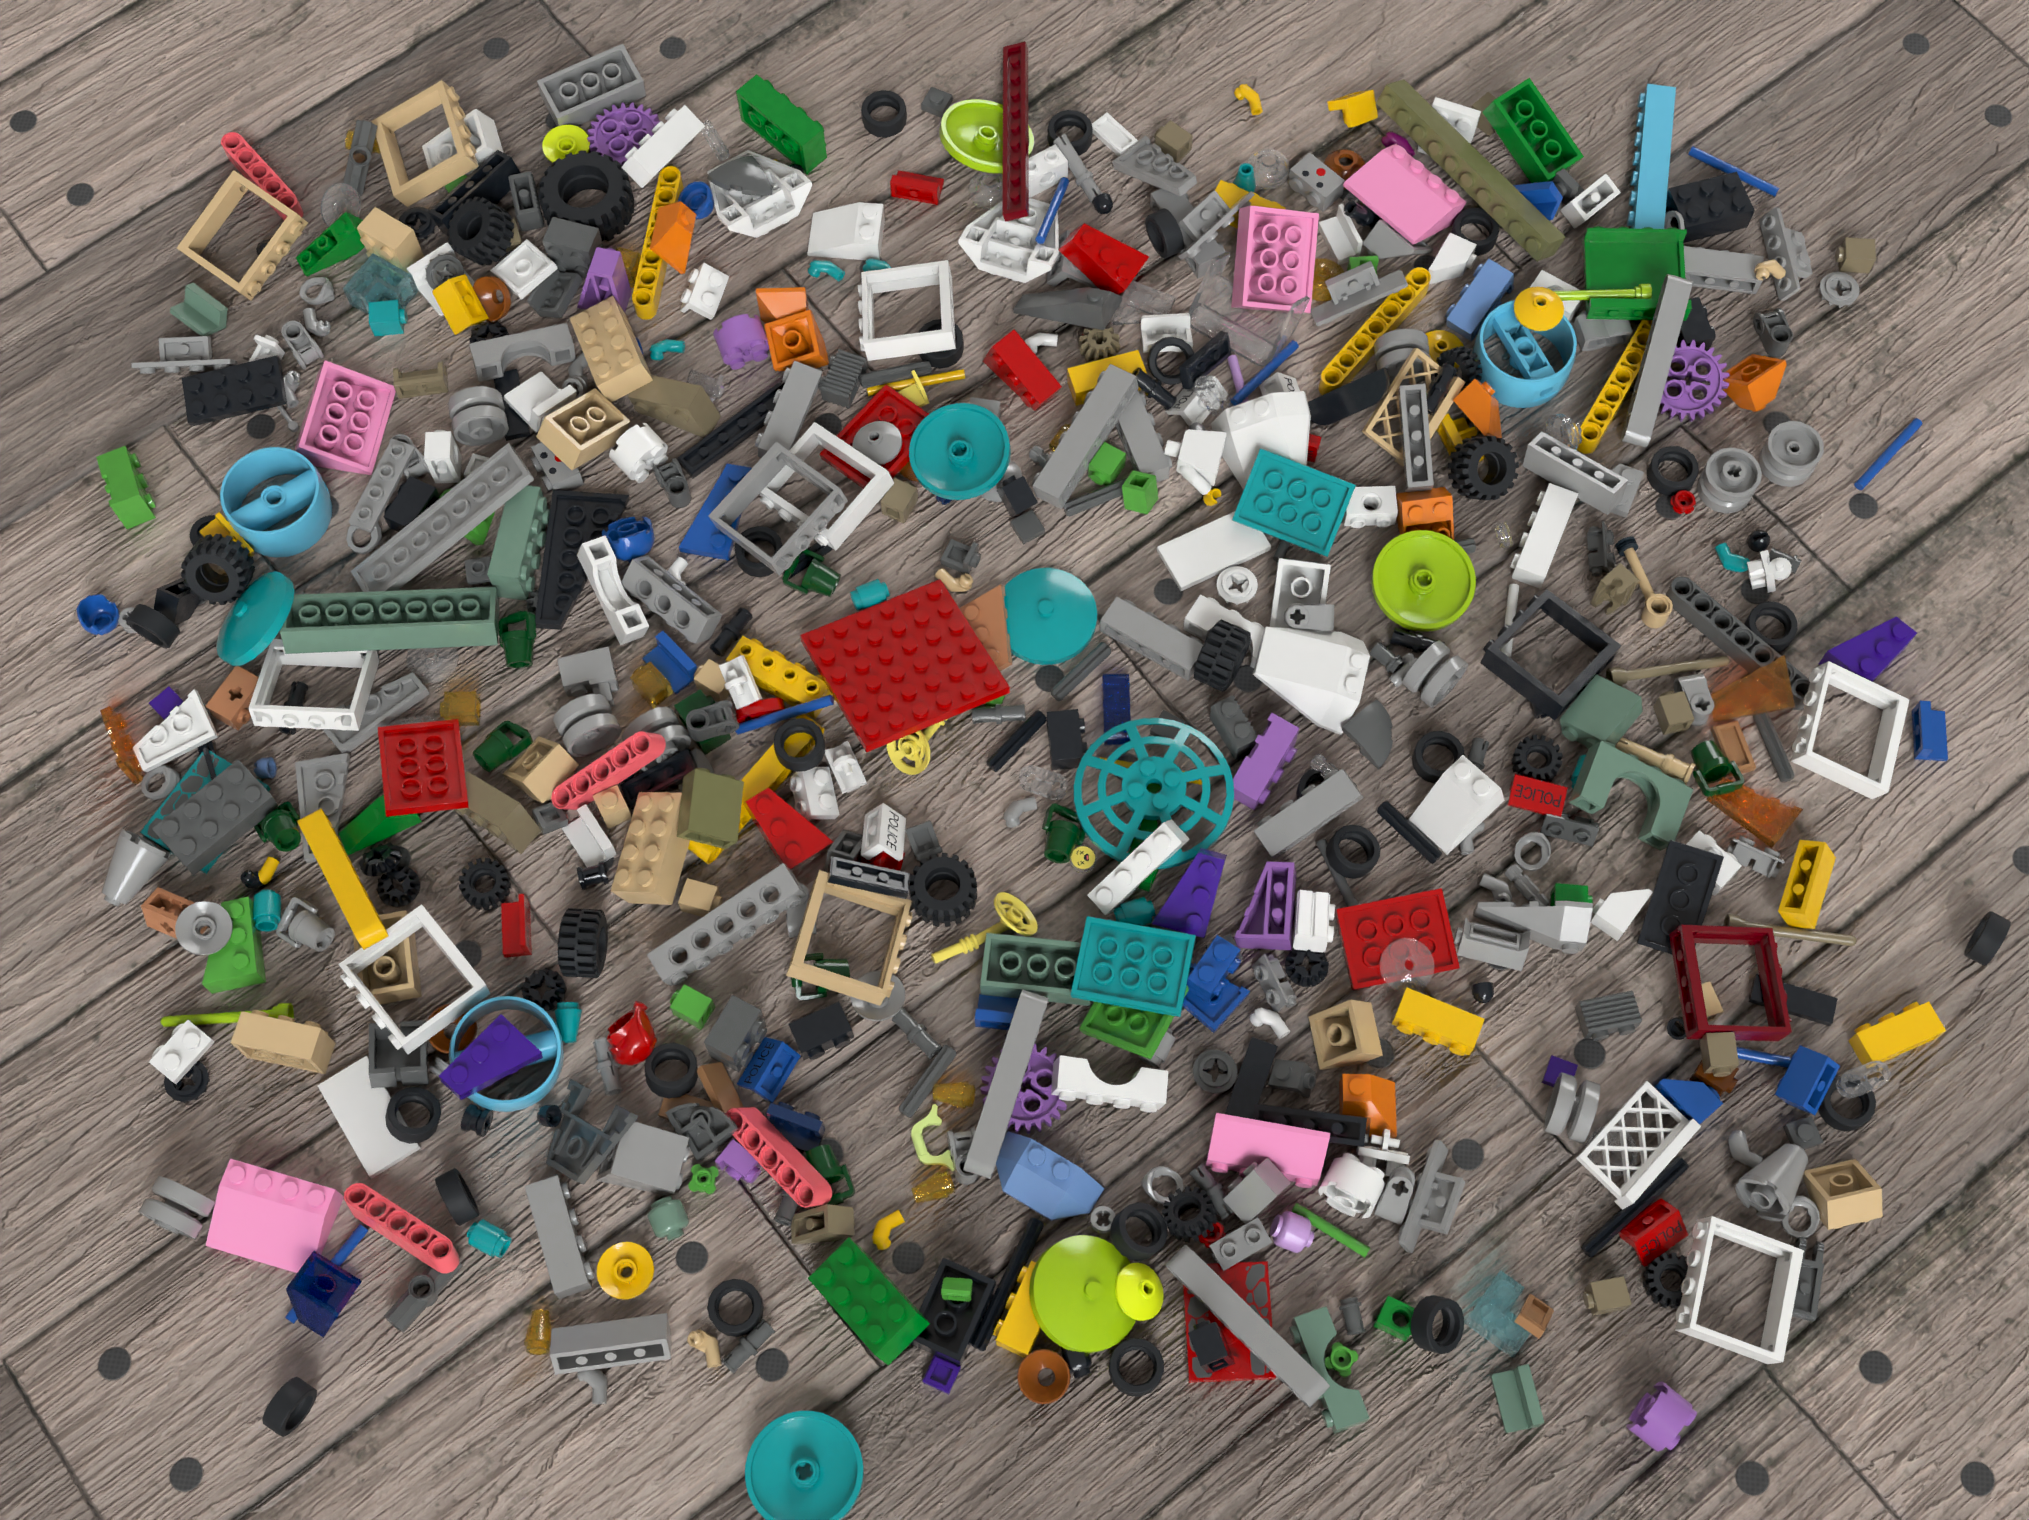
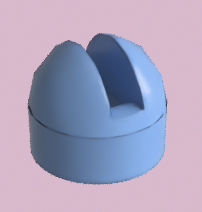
M272 757L261 758L255 762L254 766L257 768H254V773L256 776L263 779L275 777L276 763Z

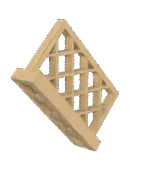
M1413 348L1390 385L1385 397L1380 401L1362 430L1366 436L1395 457V462L1401 466H1404L1403 447L1397 451L1393 447L1392 436L1402 434L1401 432L1391 433L1389 419L1399 417L1400 422L1398 397L1400 383L1403 379L1409 378L1410 385H1415V377L1425 375L1426 393L1428 394L1430 390L1429 385L1432 382L1431 374H1439L1442 368L1418 348ZM1418 357L1423 362L1424 372L1414 374L1413 363ZM1459 377L1453 378L1448 388L1449 392L1446 397H1443L1435 414H1428L1430 439L1453 404V399L1459 394L1465 384ZM1396 399L1398 414L1388 416L1387 404L1390 400ZM1383 420L1385 435L1378 436L1372 429L1377 421Z

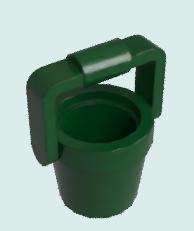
M808 549L802 551L794 559L792 565L787 570H784L786 572L782 578L783 584L805 595L810 590L831 597L840 581L841 574L823 564L824 557ZM803 553L814 559L808 567L800 587L788 581V579L794 573L799 563V557Z
M518 611L500 619V646L504 649L507 667L526 668L533 665V651L536 638L534 613ZM526 619V630L508 631V624H515Z
M504 721L486 736V739L473 751V756L485 771L491 772L519 755L533 743V739L527 729L511 721ZM510 730L511 733L520 737L521 740L513 745L504 733Z
M1714 741L1701 742L1691 750V757L1697 769L1693 771V776L1705 796H1719L1742 788L1745 779L1735 761H1730L1725 757ZM1730 772L1736 780L1735 782H1727L1711 788L1707 785L1722 780Z
M289 801L279 805V807L254 826L261 840L264 843L270 841L279 851H292L301 842L297 823L301 818Z
M1054 803L1047 808L1042 829L1046 830L1044 856L1051 862L1063 864L1070 861L1075 846L1082 845L1085 832L1081 824L1080 828L1068 821H1051L1054 812L1061 817L1080 824L1076 811Z
M823 953L806 954L804 961L813 960V966L850 978L847 959H823ZM791 977L792 987L795 988V994L799 1000L827 997L826 991H829V989L815 985L817 992L801 993L802 980Z
M830 1145L817 1146L804 1153V1158L830 1185L837 1183L844 1177L847 1181L849 1190L833 1194L827 1204L839 1205L844 1203L845 1199L854 1196L855 1188L847 1165H842V1167L839 1165Z

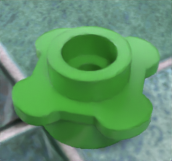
M700 1164L694 1165L691 1168L693 1176L692 1181L688 1184L689 1189L692 1192L714 1193L716 1190V1177L719 1175L718 1169L715 1166L705 1168ZM706 1177V1181H701V1178Z
M1336 1342L1331 1347L1332 1352L1330 1356L1324 1360L1325 1367L1327 1369L1333 1368L1342 1377H1348L1351 1374L1350 1368L1353 1362L1358 1360V1354L1355 1350H1350L1344 1347L1342 1343ZM1339 1357H1343L1344 1361L1339 1362Z

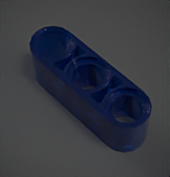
M1129 673L1103 674L1104 733H1106L1113 727L1131 721ZM1123 730L1105 740L1104 745H1123L1129 742L1130 738L1126 730Z

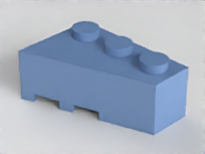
M1489 258L1485 264L1481 263L1477 267L1473 275L1475 277L1470 285L1466 284L1459 295L1461 299L1456 305L1452 304L1445 315L1447 317V327L1471 342L1478 334L1486 317L1494 308L1502 304L1500 300L1506 292L1510 294L1514 289V273Z

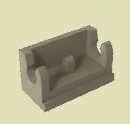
M443 361L438 362V368L422 371L401 373L399 368H393V386L399 399L449 392L447 368L443 365Z
M1620 563L1600 581L1590 603L1596 608L1603 601H1609L1612 607L1607 609L1606 614H1612L1622 605L1626 606L1629 603L1640 580Z

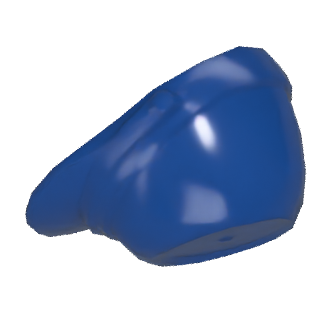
M704 182L690 183L679 195L678 202L681 201L696 213V219L706 218L714 209L712 190Z

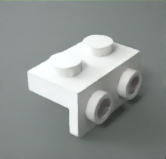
M703 263L698 269L693 268L687 280L690 282L688 289L684 290L680 298V302H682L680 311L685 313L688 309H691L710 320L714 318L729 276L706 263Z
M1190 314L1141 316L1143 353H1148L1155 342L1165 337L1183 339L1193 350ZM1167 346L1160 351L1183 352L1176 346Z
M814 767L807 771L795 772L791 776L790 790L794 795L795 810L808 821L811 819H836L840 815L829 767Z
M189 1020L184 1024L178 1025L173 1030L172 1037L165 1045L159 1046L153 1052L152 1059L149 1061L151 1065L175 1084L184 1077L214 1044V1041Z

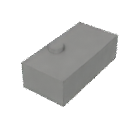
M623 44L537 80L540 96L557 127L561 125L579 126L596 118L597 114L604 115L603 109H607L610 112L613 111L612 105L619 108L621 103L626 105L646 96L644 81Z

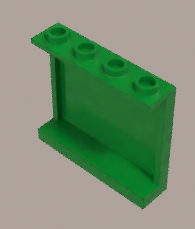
M1601 226L1587 228L1583 238L1585 290L1634 289L1639 284H1651L1652 299L1590 298V300H1585L1586 319L1653 320L1666 275L1670 274L1686 279L1683 240L1687 234V229L1673 227L1667 229H1653L1651 227L1629 229L1627 227L1603 228ZM1688 300L1683 321H1686L1692 309L1691 300Z

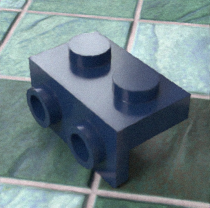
M779 1102L778 1105L770 1103L766 1112L769 1121L796 1149L807 1152L819 1146L825 1132L823 1121H820L821 1117L811 1112H805V1114L795 1112L793 1106L783 1102Z

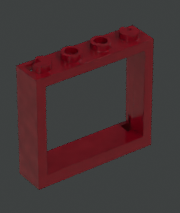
M1680 925L1669 934L1686 1039H1701L1706 1033L1734 1032L1735 1040L1780 1041L1792 1033L1790 1025L1792 1020L1788 1014L1786 1004L1787 993L1783 987L1782 967L1778 960V944L1775 943L1773 928ZM1695 943L1754 945L1768 1026L1708 1025Z

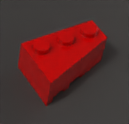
M1085 223L1071 232L1058 249L1100 290L1110 291L1117 295L1127 289L1149 258V256Z
M1015 329L993 345L982 361L1022 399L1026 406L1031 407L1034 411L1055 396L1062 388Z
M770 788L763 790L743 804L779 863H784L789 869L833 843L830 838Z

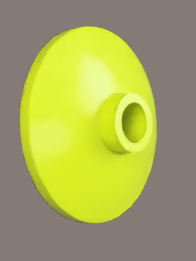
M561 125L553 128L546 134L542 143V149L545 157L553 163L559 158L561 160L566 158L565 155L572 153V155L579 154L578 151H586L588 153L590 142L587 140V133L580 127Z
M1131 1263L1124 1266L1116 1277V1299L1126 1315L1134 1320L1145 1321L1159 1313L1163 1304L1164 1293L1161 1281L1153 1269L1143 1263Z

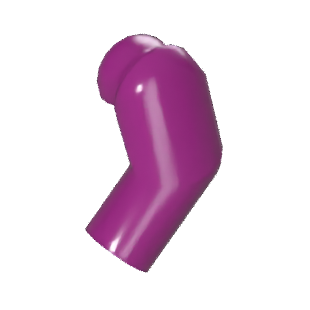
M1393 131L1387 132L1386 136L1382 137L1381 142L1386 148L1397 144L1403 147L1412 157L1415 155L1414 150L1405 137Z

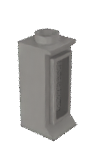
M1465 918L1463 927H1457L1454 943L1458 944V956L1522 971L1529 950L1531 931L1520 935L1474 922L1470 923L1468 918Z

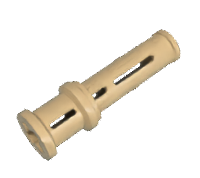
M1623 737L1615 745L1616 749L1626 754L1635 755L1639 758V761L1659 768L1662 773L1682 780L1685 785H1687L1696 765L1695 763L1688 764L1678 760L1673 754H1667L1666 756Z

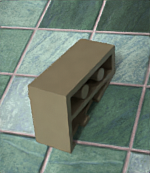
M651 375L653 381L632 391L628 395V398L634 405V409L638 413L650 416L702 438L714 430L721 417L703 387L696 384Z
M466 771L465 779L469 808L453 810L461 816L466 814L474 824L484 827L492 835L522 854L541 832L539 826L520 802Z

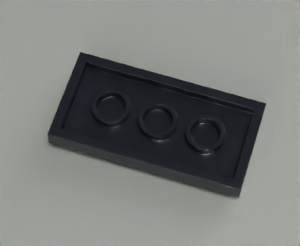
M277 355L182 378L187 421L192 427L287 404L281 359Z
M1669 840L1637 944L1672 955L1669 934L1680 925L1703 924L1724 856Z

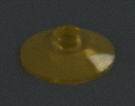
M1315 259L1313 300H1332L1325 281L1344 273L1343 268L1339 264L1329 259Z

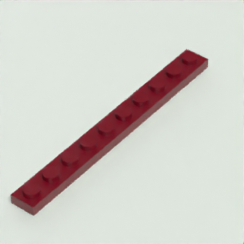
M1025 41L1003 47L1002 215L1005 222L1029 216L1028 47Z

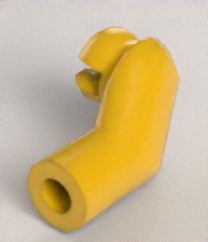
M1241 84L1234 90L1235 97L1238 100H1243L1244 98L1248 100L1252 115H1259L1263 112L1259 94L1247 84Z
M899 1210L887 1215L876 1223L872 1241L873 1244H876L877 1249L885 1250L891 1245L889 1240L891 1230L905 1222Z

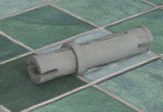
M1063 134L1061 135L1062 138H1056L1053 144H1056L1068 160V167L1076 178L1077 186H1081L1089 202L1092 204L1093 199L1103 193H1101L1093 180V173L1091 171L1088 172L1067 135Z

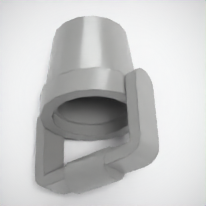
M293 897L281 917L276 934L294 947L300 948L304 944L320 952L330 946L334 939L335 931L320 918L319 914H317L319 910L317 907L303 898ZM299 904L306 908V910L301 911L294 917Z

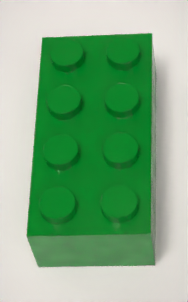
M756 74L736 91L741 121L793 164L801 165L806 175L827 158L823 126L818 121H813L808 117L801 107H796L791 103L784 93L780 94L775 90L768 80H763Z
M1530 78L1493 100L1483 111V114L1531 183L1552 181L1555 179L1556 173L1562 169L1568 171L1584 157Z
M850 1237L808 1277L809 1281L872 1353L888 1366L930 1324L863 1248Z

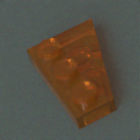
M1785 655L1767 666L1755 670L1752 674L1712 693L1711 697L1714 701L1712 715L1714 722L1795 708Z
M110 706L100 710L106 731L113 741L110 743L112 750L118 757L115 759L117 766L135 785L141 783L143 780L141 771L143 770L137 756L135 757L133 752L134 740L130 734L126 735L124 728L127 727V723L121 713L117 714Z
M1723 777L1717 785L1734 781ZM1744 785L1741 789L1734 792L1706 798L1707 801L1771 848H1773L1803 811L1802 808L1796 806L1791 808L1783 805L1779 799L1774 797L1768 799L1758 795L1754 789Z

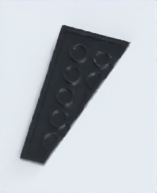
M553 490L535 615L536 628L562 630L588 580L577 557L578 551L582 543L602 537L603 529L607 532L609 530L608 525L621 518L630 500L629 495Z

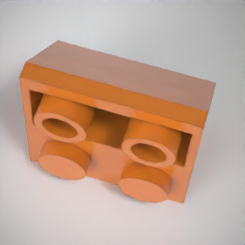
M1445 487L1396 493L1398 510L1396 520L1400 535L1410 531L1428 530L1441 533L1454 540L1452 494Z

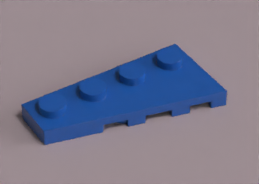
M733 464L725 466L679 546L680 552L723 560L730 559L734 541L717 529L708 516L752 469L751 467ZM741 514L730 525L736 531L738 529Z
M1191 963L1189 976L1196 967V963ZM1226 978L1224 981L1227 983L1219 996L1214 995L1209 1003L1191 991L1187 992L1183 1002V1007L1213 1033L1250 994L1249 990L1230 983Z

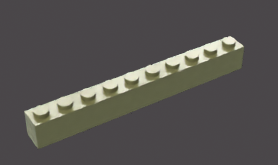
M1403 79L1386 84L1376 104L1537 262L1553 256L1566 237L1409 83Z

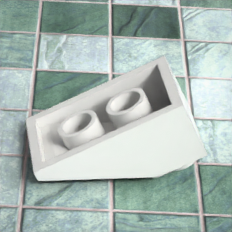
M477 109L468 113L464 118V122L471 132L470 141L477 151L475 157L479 167L495 151L503 152L494 120ZM450 127L422 146L428 169L457 154ZM475 169L471 170L465 175L469 176Z
M858 202L813 213L808 256L855 260L874 258L880 260L885 223L883 204Z
M1278 558L1269 627L1292 628L1284 621V613L1292 605L1326 603L1330 564ZM1295 609V613L1290 614V619H1293L1295 624H1298V620L1303 619V614H1299L1298 609Z
M1462 755L1442 774L1409 818V821L1448 855L1505 800L1501 788Z

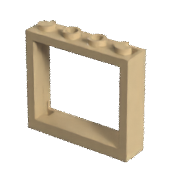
M442 80L371 121L378 126L376 138L393 196L407 207L478 167L475 157L477 151L471 144V132L464 122L466 116L459 106L458 100L460 97L455 93L454 87H449ZM442 104L457 154L409 181L394 131Z
M233 170L180 242L177 249L252 301L257 292L261 291L268 277L275 272L276 266L282 258L288 254L290 247L302 234L308 222ZM247 190H250L286 215L287 218L238 283L201 257L200 254Z
M819 870L813 882L786 976L880 1006L885 997L890 998L894 987V982L890 980L892 973H897L901 958H898L897 954L899 950H903L906 943L907 935L903 934L905 926L909 927L913 917L912 912H909L912 900L828 883V873ZM824 893L896 916L877 987L804 963Z

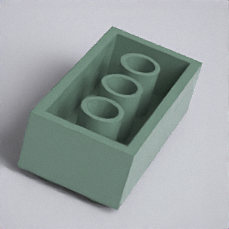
M527 485L505 503L487 573L492 586L497 589L498 597L526 601L528 600L529 593L534 590L535 578L533 576L535 569H539L541 557L539 552L546 542V532L544 531L550 514L547 498L543 496L540 487Z
M986 933L980 982L981 995L1019 999L1022 990L1049 998L1048 1002L1090 1006V1001L1071 997L1081 942Z

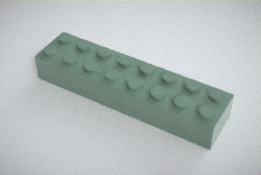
M496 587L297 594L294 595L289 615L280 629L285 654L498 645L500 609Z

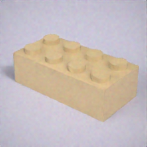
M614 296L570 318L594 381L607 400L612 403L653 381L627 316Z
M639 792L611 888V892L626 902L635 904H673L690 840L677 837L682 793Z

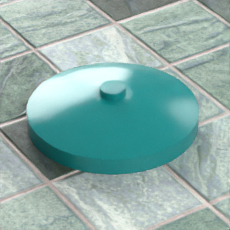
M970 403L950 404L930 413L917 426L909 447L911 467L920 484L932 494L949 500L975 498L992 489L1005 474L1011 456L1008 433L1000 419L988 409Z
M1036 568L1017 575L1004 586L1006 595L1004 596V603L1008 615L1006 619L1007 633L1010 636L1011 653L1016 657L1033 664H1058L1080 654L1092 640L1097 625L1096 602L1089 588L1073 574L1055 568Z
M276 571L266 573L251 583L242 595L237 598L227 613L217 638V654L223 661L232 666L244 665L256 658L273 641L285 623L292 607L294 584L291 579Z
M816 1411L791 1412L769 1423L755 1438L745 1465L747 1492L754 1507L765 1520H842L855 1505L861 1492L864 1478L863 1458L854 1436L835 1418Z

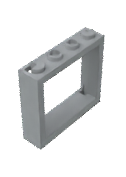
M776 442L708 517L717 529L780 576L784 570H787L792 565L794 559L809 547L814 537L826 528L834 515L844 508L848 500L838 486ZM787 465L827 494L828 497L777 553L770 557L730 525L782 468Z

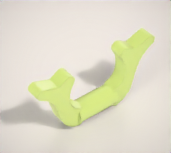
M933 1104L930 1113L916 1123L911 1130V1138L917 1158L925 1165H943L954 1171L949 1150L939 1156H932L927 1152L922 1135L923 1129L931 1125L940 1126L942 1124V1119L937 1116L938 1106Z

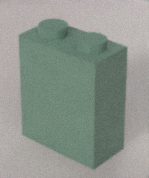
M1596 674L1560 718L1562 734L1570 741H1577L1588 749L1600 741L1616 745L1643 712L1641 696Z

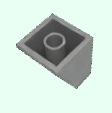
M634 1122L601 1163L597 1181L662 1195H670L681 1186L683 1174L680 1171L682 1163L687 1161L690 1153V1147L687 1146L689 1138Z

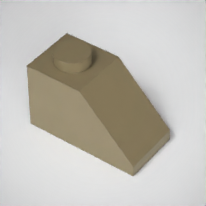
M826 1204L794 1214L791 1224L792 1244L834 1242L855 1236L853 1208Z

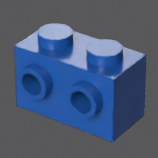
M1217 935L1188 977L1187 986L1189 991L1208 1003L1214 995L1219 996L1227 983L1224 981L1229 973L1234 974L1241 963V960L1238 959L1241 949Z
M1800 1045L1797 1052L1792 1055L1790 1065L1784 1077L1780 1079L1775 1095L1793 1107L1816 1115L1840 1065L1828 1056Z

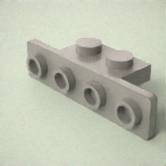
M1215 190L1211 192L1178 222L1194 241L1178 257L1182 260L1187 256L1193 258L1202 250L1200 245L1204 241L1207 243L1212 241L1218 235L1216 230L1219 227L1225 228L1233 222L1235 218L1232 215L1237 211L1239 212V208L1250 206L1249 200L1255 194L1252 191L1229 208Z
M1774 207L1762 216L1759 222L1769 260L1775 259L1786 270L1785 276L1781 279H1776L1773 276L1778 298L1781 301H1785L1800 290L1798 277L1806 279L1813 273L1802 232L1785 228L1780 208Z
M1369 261L1325 281L1332 300L1312 308L1311 314L1316 326L1327 324L1338 317L1352 313L1356 309L1374 303L1392 293L1399 292L1401 289L1408 287V283L1401 270L1378 279L1373 264Z
M211 337L158 338L160 362L131 363V367L140 370V374H154L155 369H164L165 373H178L180 368H189L190 372L205 371V367H214V370L237 365L236 360L212 359Z
M391 439L349 519L351 526L373 532L415 451L413 445Z
M1435 1139L1433 1146L1427 1151V1163L1423 1173L1418 1177L1415 1197L1409 1202L1408 1217L1405 1225H1402L1399 1230V1244L1409 1253L1414 1251L1421 1228L1448 1235L1466 1183L1462 1178L1441 1173L1448 1154V1149L1441 1140Z

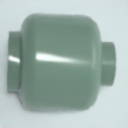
M668 1196L650 1205L652 1209L648 1212L647 1216L656 1237H667L668 1241L684 1235L682 1229L688 1226L689 1218L680 1200L672 1199L671 1196Z

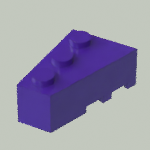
M1896 616L1828 650L1818 664L1822 665L1830 661L1874 682L1909 645L1917 632Z
M1200 848L1154 918L1152 924L1205 938L1227 855Z
M500 1014L439 1075V1078L460 1100H463L494 1084V1082L517 1072L526 1065L542 1059L543 1056L542 1052Z

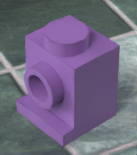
M734 1139L715 1160L718 1168L723 1171L727 1167L725 1172L736 1181H739L741 1178L751 1184L761 1173L759 1169L761 1165Z

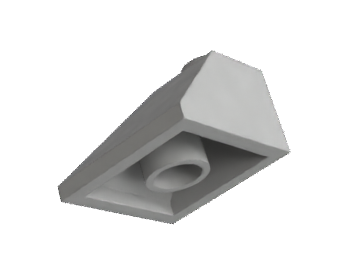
M1384 220L1377 222L1362 243L1368 248L1367 252L1371 256H1378V259L1429 254L1433 251V248L1423 240L1414 245L1411 244Z

